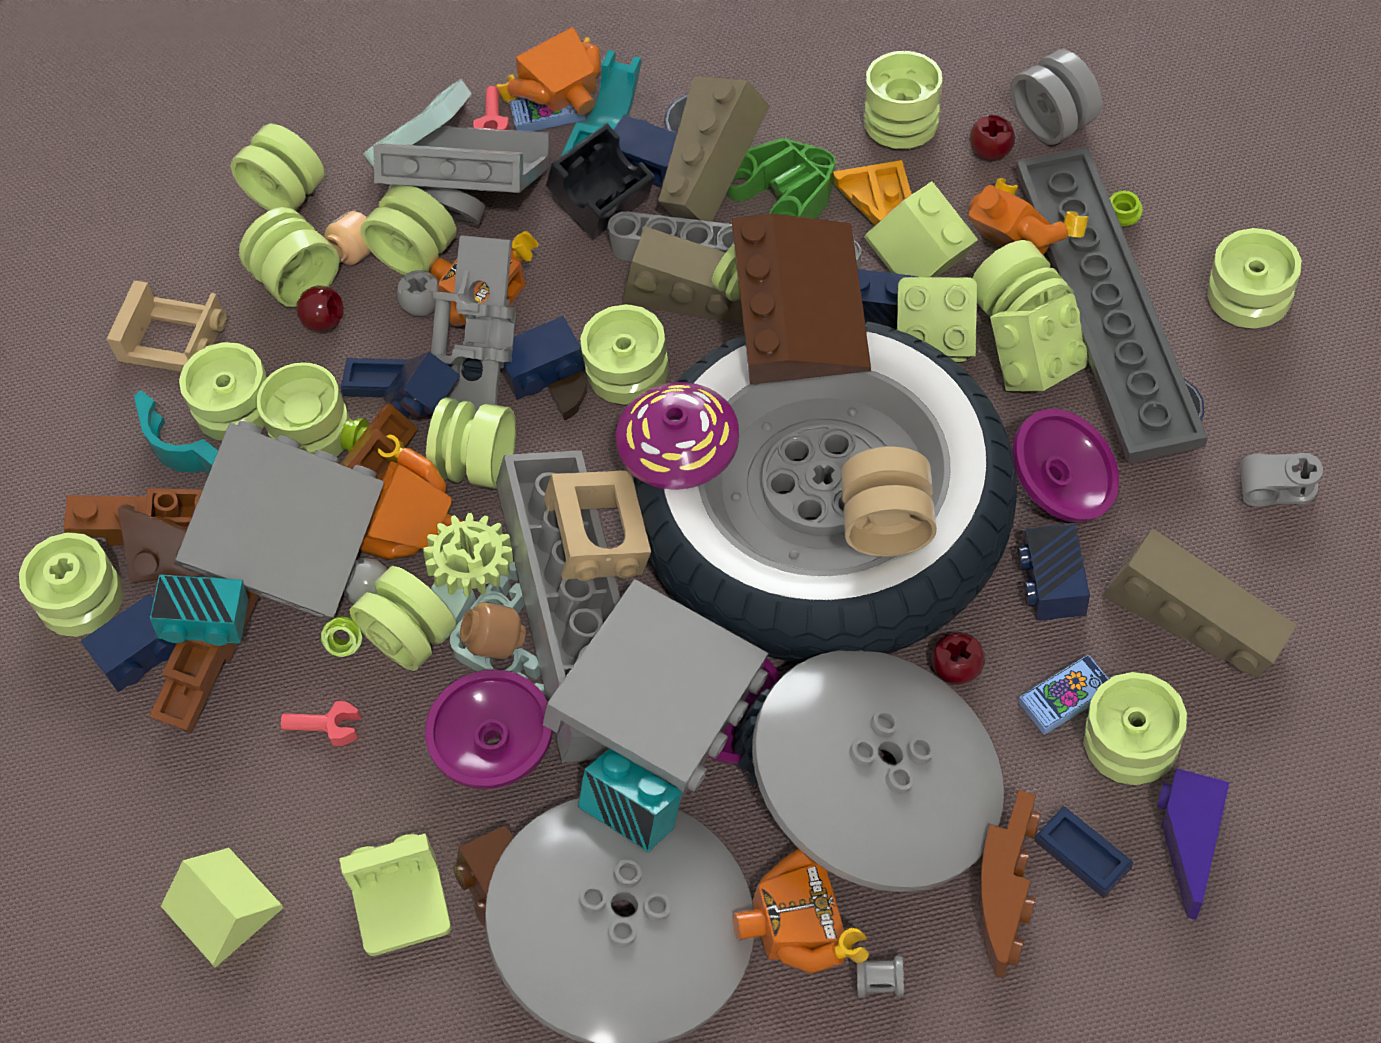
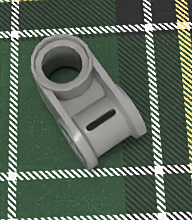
M1258 453L1244 457L1239 463L1243 501L1247 505L1256 507L1277 504H1307L1316 497L1318 482L1323 474L1321 461L1309 453L1276 455ZM1303 463L1302 469L1299 471V464ZM1302 488H1305L1304 493H1303V494H1300V493H1301V489H1302Z

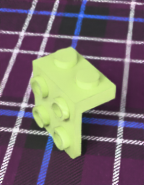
M904 277L898 282L897 330L934 346L955 362L966 361L967 356H976V281L971 277Z
M1062 294L1031 311L998 312L990 317L1006 391H1044L1087 366V347L1083 342L1080 312L1074 294Z
M426 833L421 835H403L395 839L393 843L377 848L371 846L361 847L354 850L351 855L339 858L342 874L352 890L363 947L368 955L377 956L445 936L451 931L452 925L436 856Z

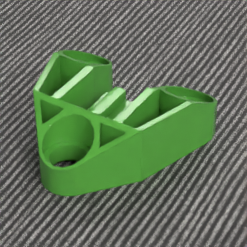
M784 138L748 149L733 179L734 181L738 178H744L748 181L739 186L730 185L726 194L732 200L746 201L763 190H768L772 187L775 190V195L780 199L774 204L769 214L816 219L829 204L834 185L833 172L836 171V160L833 154L822 148Z

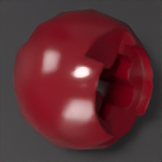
M991 114L980 118L974 123L970 131L969 141L976 155L988 161H995L1004 158L1011 152L1016 136L1008 120Z
M316 285L302 292L300 299L297 301L296 310L297 316L304 327L315 332H326L339 324L340 319L343 317L344 307L341 297L335 290L327 286Z
M957 631L945 634L936 642L931 654V660L936 674L942 680L950 684L962 685L971 683L980 675L985 664V655L977 639L971 634ZM959 655H962V656L965 657V658H959L957 662L951 660V658H952V659L958 658Z

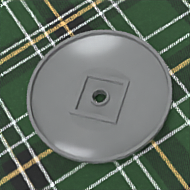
M840 650L820 654L805 660L787 672L775 684L759 711L752 742L753 764L760 792L769 811L786 836L803 853L826 870L845 880L861 886L891 892H912L940 886L964 873L982 856L989 825L999 826L1004 801L1003 776L996 750L986 729L969 705L952 688L929 671L914 663L885 653L863 652V650ZM878 750L890 752L896 760V765H889L882 761Z
M579 798L551 808L536 817L513 838L499 859L489 885L485 911L486 937L496 970L507 989L519 1004L539 1022L553 1031L581 1043H669L703 1026L725 1006L736 991L748 966L753 948L754 938L738 940L734 930L733 914L753 910V903L745 877L733 855L710 829L678 809L675 828L652 850L647 852L578 807ZM617 900H627L634 906L636 912L630 917H620L613 912L611 904Z

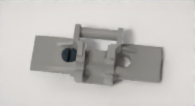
M460 235L454 293L432 291V299H435L431 353L460 374V377L445 398L456 399L459 403L464 400L470 401L474 404L477 412L483 404L497 405L500 368L504 367V362H512L517 310L516 307H509L510 299H507L512 240ZM480 281H484L490 290L489 298L483 303H479L475 299L473 292L474 287ZM451 301H455L458 314L466 315L465 336L463 345H455L452 355H446Z

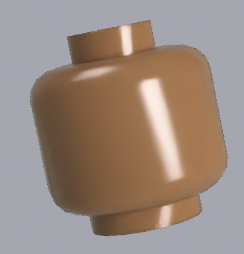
M481 602L473 609L467 610L460 627L461 641L465 642L470 653L496 660H505L513 654L515 649L521 648L526 633L525 626L521 624L519 614L515 609L489 602Z

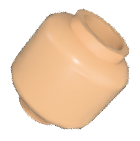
M356 211L346 212L331 222L325 229L324 238L336 248L340 258L339 263L355 265L372 253L361 236L360 226L367 218L362 213Z

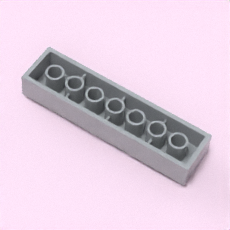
M582 451L504 455L496 481L548 702L621 599L615 577H599L589 581H580L578 579L562 580L561 573L566 562V556L556 512L547 511L544 496L551 474L587 472ZM580 509L588 539L594 545L607 549L597 509ZM566 723L558 733L555 732L562 763L598 759L610 749Z

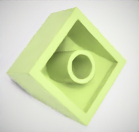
M932 181L903 200L864 236L891 273L919 277L939 276L964 259L978 241Z

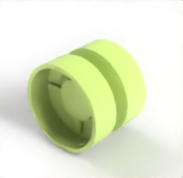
M294 363L279 368L266 378L257 394V409L269 437L275 440L278 435L291 438L301 444L299 449L314 455L316 450H320L336 457L344 451L340 445L341 431L345 422L350 417L334 376L327 369L317 364Z

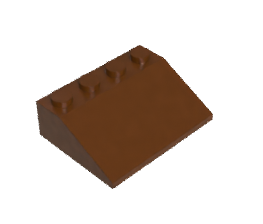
M773 213L732 218L733 243L750 385L871 371L851 223Z

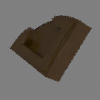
M580 371L548 385L549 392L564 421L574 416L579 411V406L583 402L588 390L584 372Z

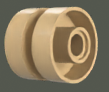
M878 447L860 452L846 461L841 469L842 498L845 504L843 511L845 539L853 549L872 556H900L918 551L934 539L937 529L934 502L931 498L933 494L931 467L925 456L917 451L903 447Z

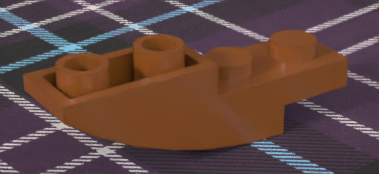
M391 403L386 404L380 409L340 465L353 469L354 465L369 468L377 473V479L383 480L390 461L378 453V448L387 454L393 452L396 444L386 436L394 435L405 447L418 428Z
M147 488L146 496L67 495L64 533L85 534L88 537H106L107 546L124 545L118 508L125 504L134 506V510L154 518L159 515L174 521L178 526L188 527L203 489Z
M248 591L246 593L249 601L244 628L259 595ZM185 640L182 643H177L162 672L166 680L149 717L154 721L191 734L223 662H230L238 643H227L221 646L196 640Z
M1021 790L1018 791L1008 828L1004 829L989 825L984 846L979 886L980 919L987 955L995 976L1003 979L1005 978L1008 964L1018 965L1024 939L1016 937L1020 922L1029 925L1036 898L1028 896L1031 880L1023 878L1030 852L1023 851L1022 849L1026 837L1035 838L1041 813L1033 811L1036 795Z

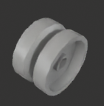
M1064 49L1053 51L1042 58L1037 65L1030 66L1017 74L1011 82L1010 94L1019 119L1033 136L1048 145L1059 144L1071 136L1076 129L1083 128L1094 121L1102 112L1103 100L1101 90L1094 74L1083 60L1074 53Z

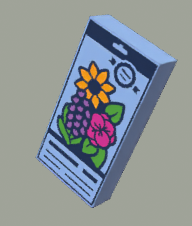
M525 98L509 101L516 131L533 132L585 120V114L579 115L572 105L556 112L552 111L545 104L540 105Z
M1087 655L1019 697V704L1043 735H1046L1088 709L1090 701L1099 686L1109 679L1093 659Z

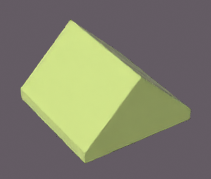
M230 848L183 860L161 904L162 909L215 968L284 908Z

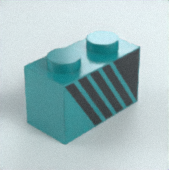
M159 575L150 615L157 638L171 643H182L185 640L204 641L216 646L227 643H241L249 601L243 580Z
M608 749L584 769L578 807L649 852L675 828L682 791L612 749Z

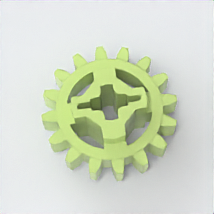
M468 513L466 520L460 522L454 515L451 516L452 525L447 527L439 523L437 524L438 535L428 534V547L423 549L428 576H434L436 587L447 583L448 594L453 595L458 588L463 589L465 597H469L471 590L475 588L484 595L486 594V585L488 583L499 587V574L508 576L510 573L509 563L513 562L509 534L502 533V525L500 523L490 527L488 516L484 515L477 522L474 521L472 513Z

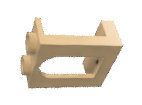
M134 280L106 340L117 361L182 372L183 366L195 353L214 344L218 333L225 327L226 312L223 310L215 293L210 294L206 305L154 297L148 282ZM152 319L195 326V330L184 353L140 346Z
M629 471L551 474L544 500L547 511L556 512L566 562L561 573L562 580L578 579L580 581H589L599 577L616 576L626 579L642 575L651 554V549L632 474ZM618 508L624 531V542L612 549L600 548L594 545L585 533L580 509Z

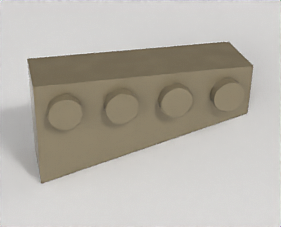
M693 76L658 200L673 217L713 221L769 108V104L748 80Z
M644 226L631 263L622 300L623 304L743 324L740 299L730 301L726 297V291H719L712 285L711 281L715 268L726 252Z
M1154 528L1149 531L1126 558L1102 594L1103 597L1255 677H1259L1274 664L1297 626L1288 618Z

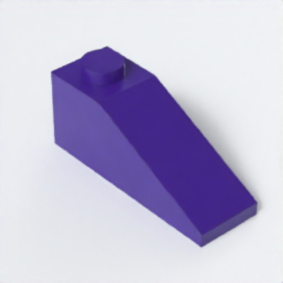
M1176 768L1172 784L1167 782L1162 784L1157 807L1165 809L1162 829L1187 918L1197 920L1203 904L1230 782Z

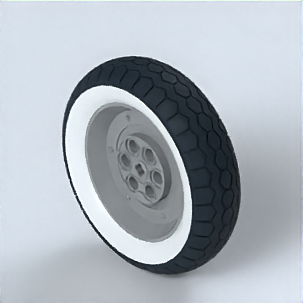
M867 321L865 322L871 371L750 385L743 334L706 354L682 374L676 382L695 383L708 387L727 400L738 420L739 444L733 460L721 474L709 482L693 488L679 490L662 489L646 484L634 476L633 482L651 549L648 560L666 590L677 603L768 653L767 657L802 663L820 654L840 650H863V652L891 654L935 633L953 620L975 599L1001 560L1012 530L1017 500V476L1014 457L1001 418L982 388L954 360L919 338L888 326ZM674 418L670 421H678L681 418ZM878 447H903L917 451L927 458L931 467L933 488L931 498L934 502L937 529L934 539L927 546L905 555L881 557L858 552L847 543L843 511L845 504L842 498L841 469L851 457L860 452ZM834 452H841L842 454H838V455H837V454H832V453H834ZM793 459H803L801 461H792ZM780 491H789L790 493H787V494H779L778 492H780ZM806 517H815V518H817V519L811 520V521H809V520H804V518H806Z

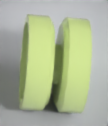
M271 123L264 125L252 137L250 145L243 147L232 159L230 165L232 174L239 186L252 200L268 211L281 207L292 208L297 211L306 198L305 195L313 193L325 177L323 164L311 147L294 132L283 126Z
M394 184L380 200L379 208H375L360 226L361 236L370 251L389 268L403 275L416 270H426L429 272L434 262L439 258V254L446 250L456 237V225L444 206L430 194L411 185Z
M1258 228L1239 230L1224 238L1216 249L1208 283L1207 297L1211 308L1223 320L1238 327L1261 328L1271 326L1283 319L1291 308L1295 288L1301 273L1302 260L1297 248L1286 237L1271 230Z
M625 304L608 307L596 313L586 323L580 338L588 383L598 396L608 402L626 405L646 390L666 383L669 374L665 335L663 325L655 314L643 307Z
M222 342L207 346L195 353L183 366L179 378L181 394L190 408L195 423L205 435L222 441L229 422L238 425L240 420L257 425L261 429L265 426L257 409V394L262 383L267 378L266 371L260 358L252 349L240 343Z
M63 533L47 538L36 545L24 558L19 572L20 589L45 626L59 635L77 637L94 632L114 617L119 611L124 596L122 580L96 540L85 534Z
M391 566L375 582L377 594L369 592L363 594L349 609L350 616L362 633L381 652L402 667L415 671L432 655L430 643H443L456 629V620L448 607L427 585L404 569Z
M1130 672L1113 676L1099 686L1090 701L1084 734V747L1089 761L1101 774L1118 783L1141 785L1161 778L1170 771L1176 761L1186 732L1187 712L1181 696L1169 683L1151 674Z

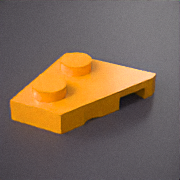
M902 160L833 172L834 185L874 225H877L896 206L912 195Z

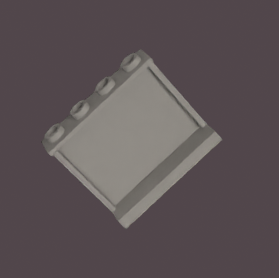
M440 126L413 145L377 143L374 145V183L520 193L549 169L550 133Z
M240 420L238 425L229 422L174 564L210 578L243 580L245 590L329 621L334 618L384 481L377 479V473L369 468L354 465L353 469L338 464L339 458L330 453L316 450L314 455L299 449L301 444L291 438L278 435L275 440L262 435V429L252 423Z
M634 579L547 703L543 725L556 733L560 731L565 723L678 787L682 791V800L688 789L696 792L708 770L703 767L708 757L711 756L716 759L728 739V736L724 734L728 725L732 724L736 727L741 721L749 705L744 702L748 693L751 692L756 695L761 689L768 675V672L763 670L768 653Z

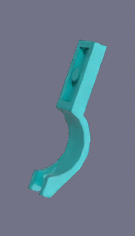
M608 50L601 65V84L595 106L586 121L582 123L576 121L562 155L606 123L614 129L623 115L629 116L642 65L640 57L634 56L631 65L615 62V51Z
M142 390L135 394L134 400L142 433L162 465L178 472L194 473L203 470L209 475L218 450L204 439L185 445H173L159 440L160 431L165 423L164 418L154 411L156 403Z

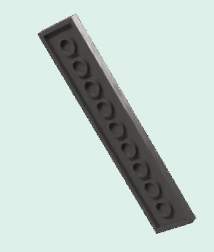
M1089 148L1018 161L1016 172L1028 203L1050 224L1056 222L1064 223L1067 211L1077 212L1078 216L1089 217L1083 237L1067 236L1065 240L1049 245L1046 251L1053 268L1073 290L1080 312L1082 337L1087 347V358L1127 462L1205 447L1208 438Z

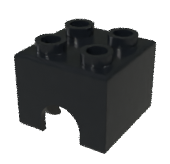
M608 123L551 163L546 184L547 188L592 239H595L608 229V222L612 216L620 212H631L647 200L655 176L642 162L635 167L626 159L619 146L620 137Z

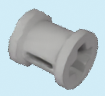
M895 956L893 960H872L857 963L858 998H865L867 993H895L897 997H904L903 956Z

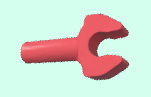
M489 86L486 88L485 116L473 121L474 128L510 130L508 117L499 116V91L497 87Z
M335 701L331 710L325 715L283 713L281 729L324 731L333 746H344L357 740L358 735L354 728L338 727L339 723L343 720H361L362 717L358 709L350 703Z

